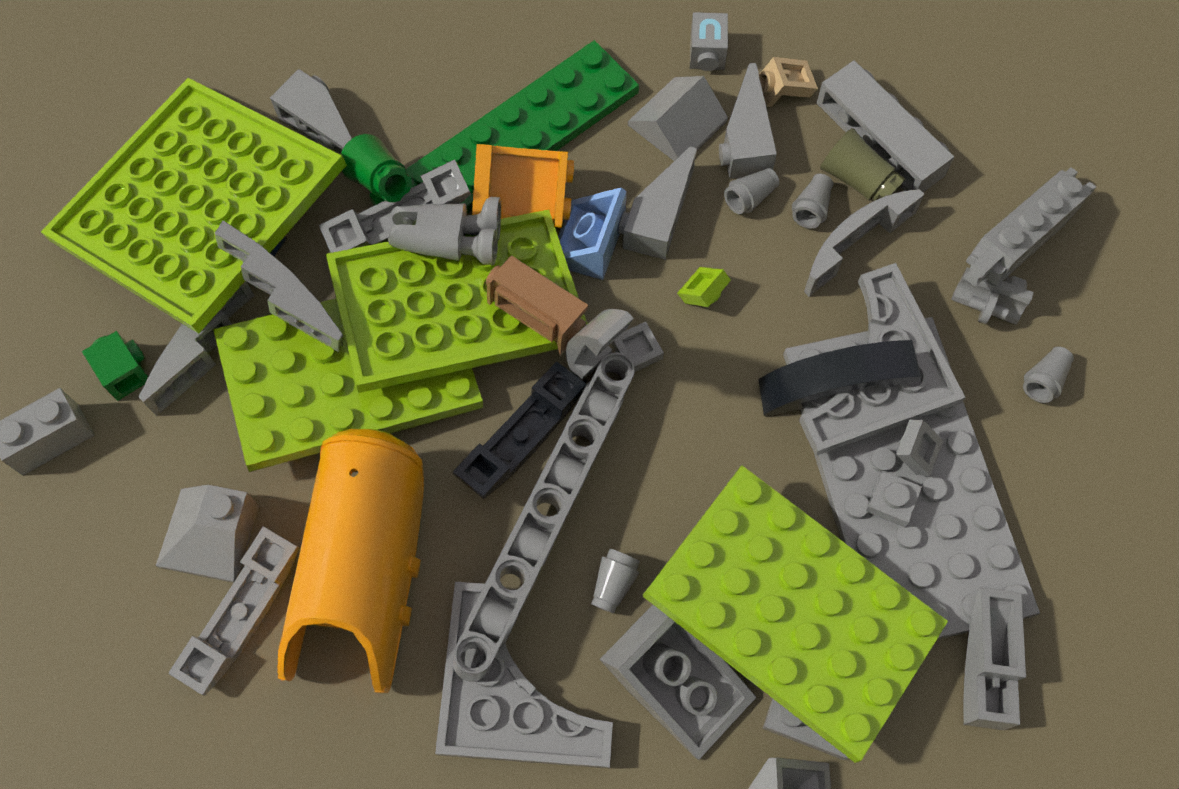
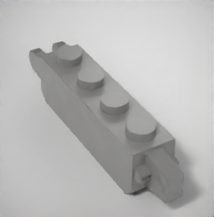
M1072 167L1066 172L1064 170L1059 171L983 236L966 260V263L970 265V270L964 274L963 278L974 287L984 279H987L997 287L1066 225L1096 189V186L1090 181L1086 185H1082L1076 178L1078 172Z

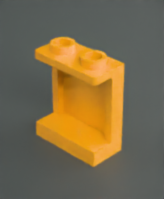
M477 144L472 215L479 214L482 211L487 198L500 197L501 219L549 210L554 227L562 228V221L570 220L571 198H565L564 196L565 184L573 183L574 160H567L568 152Z

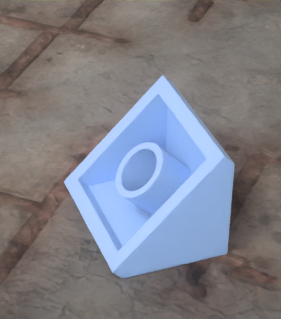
M622 187L571 200L570 220L563 221L558 235L569 271L600 280L604 279L620 235L618 230L623 212H626L627 191Z

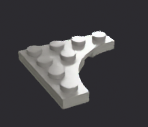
M896 263L862 274L858 280L868 314L867 344L913 340L922 380L881 389L877 384L839 393L820 407L801 415L799 422L815 456L909 422V419L917 420L961 404L966 398Z
M455 582L435 754L439 756L610 769L613 722L595 720L578 715L548 700L525 678L514 663L506 644H504L503 648H500L489 672L484 678L470 682L463 680L456 674L453 668L454 651L464 631V626L485 584ZM468 649L462 653L461 660L466 666L477 668L483 665L485 657L477 649Z

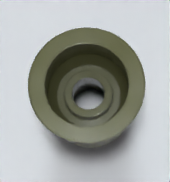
M851 128L842 136L820 166L821 170L843 181L869 201L871 199L876 201L882 197L897 193L906 180L899 173L895 172L896 168L873 150L854 128Z

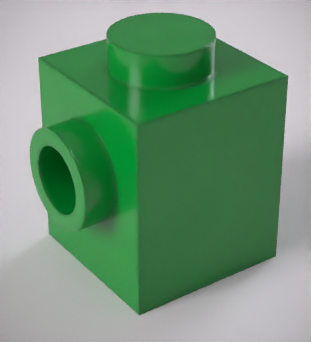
M117 331L98 338L90 347L81 351L102 386L117 401L145 385L149 377L140 363L146 357L133 339L126 342Z

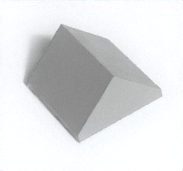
M704 76L674 77L628 120V126L675 161L689 147H694L698 150L727 122L728 117Z

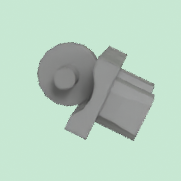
M967 267L951 300L979 310L978 322L986 324L992 315L1017 325L1025 308L1031 302L1034 293L1027 290L1026 280L1011 276L995 287L990 281L984 279L974 287L963 278L964 274L970 270Z

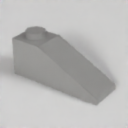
M756 63L748 65L726 128L724 143L719 144L721 166L727 165L729 179L741 178L766 168L773 170L777 155Z
M298 69L270 97L276 114L280 120L305 137L341 155L342 149L352 137L328 92L329 89L318 76L313 75L311 77Z
M689 147L634 199L630 213L623 212L618 233L624 234L623 249L666 260L693 174L697 148Z

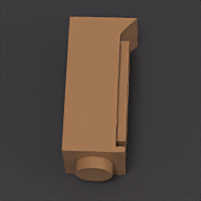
M512 255L502 266H495L487 276V303L491 305L494 301L497 307L551 342L553 340L557 342L560 355L566 350L569 340L586 326V321L581 319V317L588 310V304Z

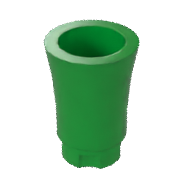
M362 134L346 143L341 155L347 164L342 170L347 179L362 185L375 196L387 202L401 201V198L410 192L412 178L407 174L404 165L392 156L378 137L371 134Z

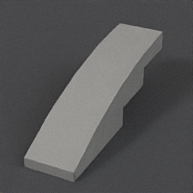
M222 221L214 233L218 248L243 261L241 270L244 280L270 295L267 300L270 313L339 352L343 346V334L314 295L286 266L260 244L225 221Z
M246 281L199 334L183 324L179 327L154 365L139 395V398L156 416L216 365L208 354L217 346L213 329L232 325L228 318L254 297Z

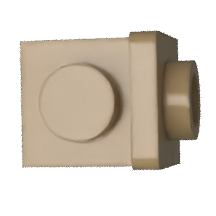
M773 57L759 74L766 107H772L782 95L810 98L818 90L806 60Z

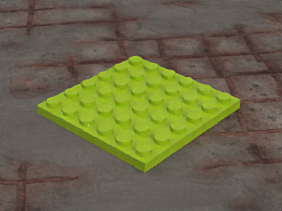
M187 78L48 223L41 233L50 242L199 334L245 282L241 270L243 261L218 248L214 233L222 221L236 228L270 253L347 164L342 155Z

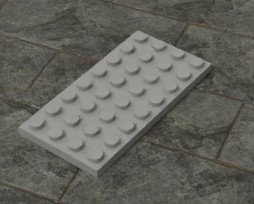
M933 317L925 318L949 364ZM868 331L786 348L783 353L786 365L825 352L867 344ZM835 395L803 402L804 408L800 409L801 414L803 415L820 407ZM964 402L917 419L924 420L943 440L931 476L916 475L896 455L900 440L908 423L815 456L840 539L948 621L938 639L969 632L977 589L980 587L1022 593L1023 619L1040 614ZM882 471L922 486L909 523L905 527L866 511Z

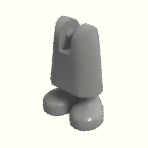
M500 197L487 198L482 211L476 215H467L465 203L394 207L392 220L396 225L390 229L388 238L391 246L409 252L458 261L462 254L476 257L484 265L495 264L498 251L497 240L500 238L501 228ZM465 234H468V235H476V236H474V237H466Z

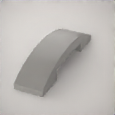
M455 160L450 161L422 175L423 183L412 187L410 192L401 198V201L394 203L384 201L359 214L351 209L320 224L319 227L330 253L388 242L390 229L396 225L392 220L394 207L460 204L471 195V192Z
M920 189L894 193L869 203L845 219L830 234L819 250L812 265L804 292L811 296L834 278L843 260L840 254L878 224L891 233L917 212L925 194Z
M607 309L600 312L569 340L566 347V357L570 371L583 381L599 366L601 360L612 352L609 345L628 328L634 318L627 311L619 309Z
M263 526L240 563L245 565L200 636L191 637L168 674L201 695L206 696L234 663L265 618L291 570L299 547Z

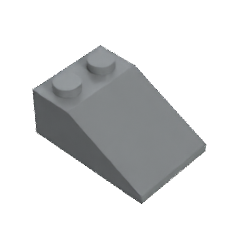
M654 605L600 658V661L626 690L697 760L710 749L756 698L722 658Z

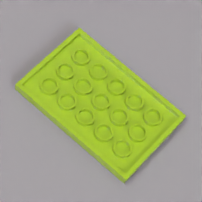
M544 210L501 219L500 238L497 240V258L494 265H484L476 257L462 254L459 261L418 254L395 248L389 242L326 254L358 393L558 349L557 342L554 340L551 342L497 307L494 301L491 305L487 303V276L495 266H502L511 255L579 298L550 211ZM465 234L466 237H474V236H476V235H468V234ZM583 314L581 319L586 321L585 315Z
M336 298L320 302V304L343 334V346L339 352L273 314L213 329L245 463L249 472L320 453L324 440L348 429H374L390 434L483 408V399L472 368L358 393Z
M743 465L736 471L642 595L854 763L863 759L948 623L945 618Z

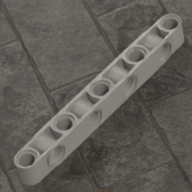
M619 352L610 353L601 360L592 380L586 385L470 612L453 656V668L456 674L463 680L472 682L484 678L489 672L500 648H503L624 402L623 398L635 371L633 362L625 354ZM606 373H617L621 376L622 380H612ZM583 436L589 440L591 445L587 447L578 446L572 438ZM542 503L551 504L556 508L558 514L550 517L544 516L539 512L537 506ZM506 574L516 575L520 578L522 587L517 590L506 589L501 584L500 578ZM468 649H477L485 657V662L477 668L468 667L461 660L462 653Z

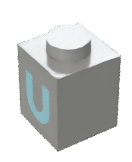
M693 12L690 33V69H701L704 71L724 70L728 49V13Z

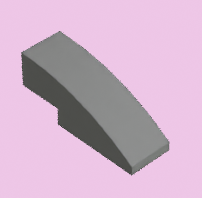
M980 587L977 589L967 644L963 696L964 725L1007 730L1020 725L1018 681L1026 678L1022 593Z

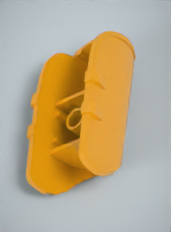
M348 429L338 432L322 442L320 461L278 649V679L289 682L293 680L298 666L306 626L319 625L342 628L353 632L366 651L375 693H388L391 689L402 628L410 624L412 608L406 605L412 578H418L421 560L416 558L424 494V469L422 459L413 447L389 433L374 429ZM358 472V474L355 477L351 476L352 473Z

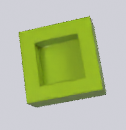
M699 267L677 294L685 304L709 307L720 298L723 289L731 279L724 269Z

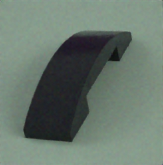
M898 340L857 345L814 355L778 368L759 378L758 382L763 413L765 417L802 409L804 408L803 402L877 384L881 389L922 379L913 340Z
M556 361L533 385L531 395L484 445L479 443L454 469L453 475L485 499L507 481L536 452L567 415L583 393L587 384Z

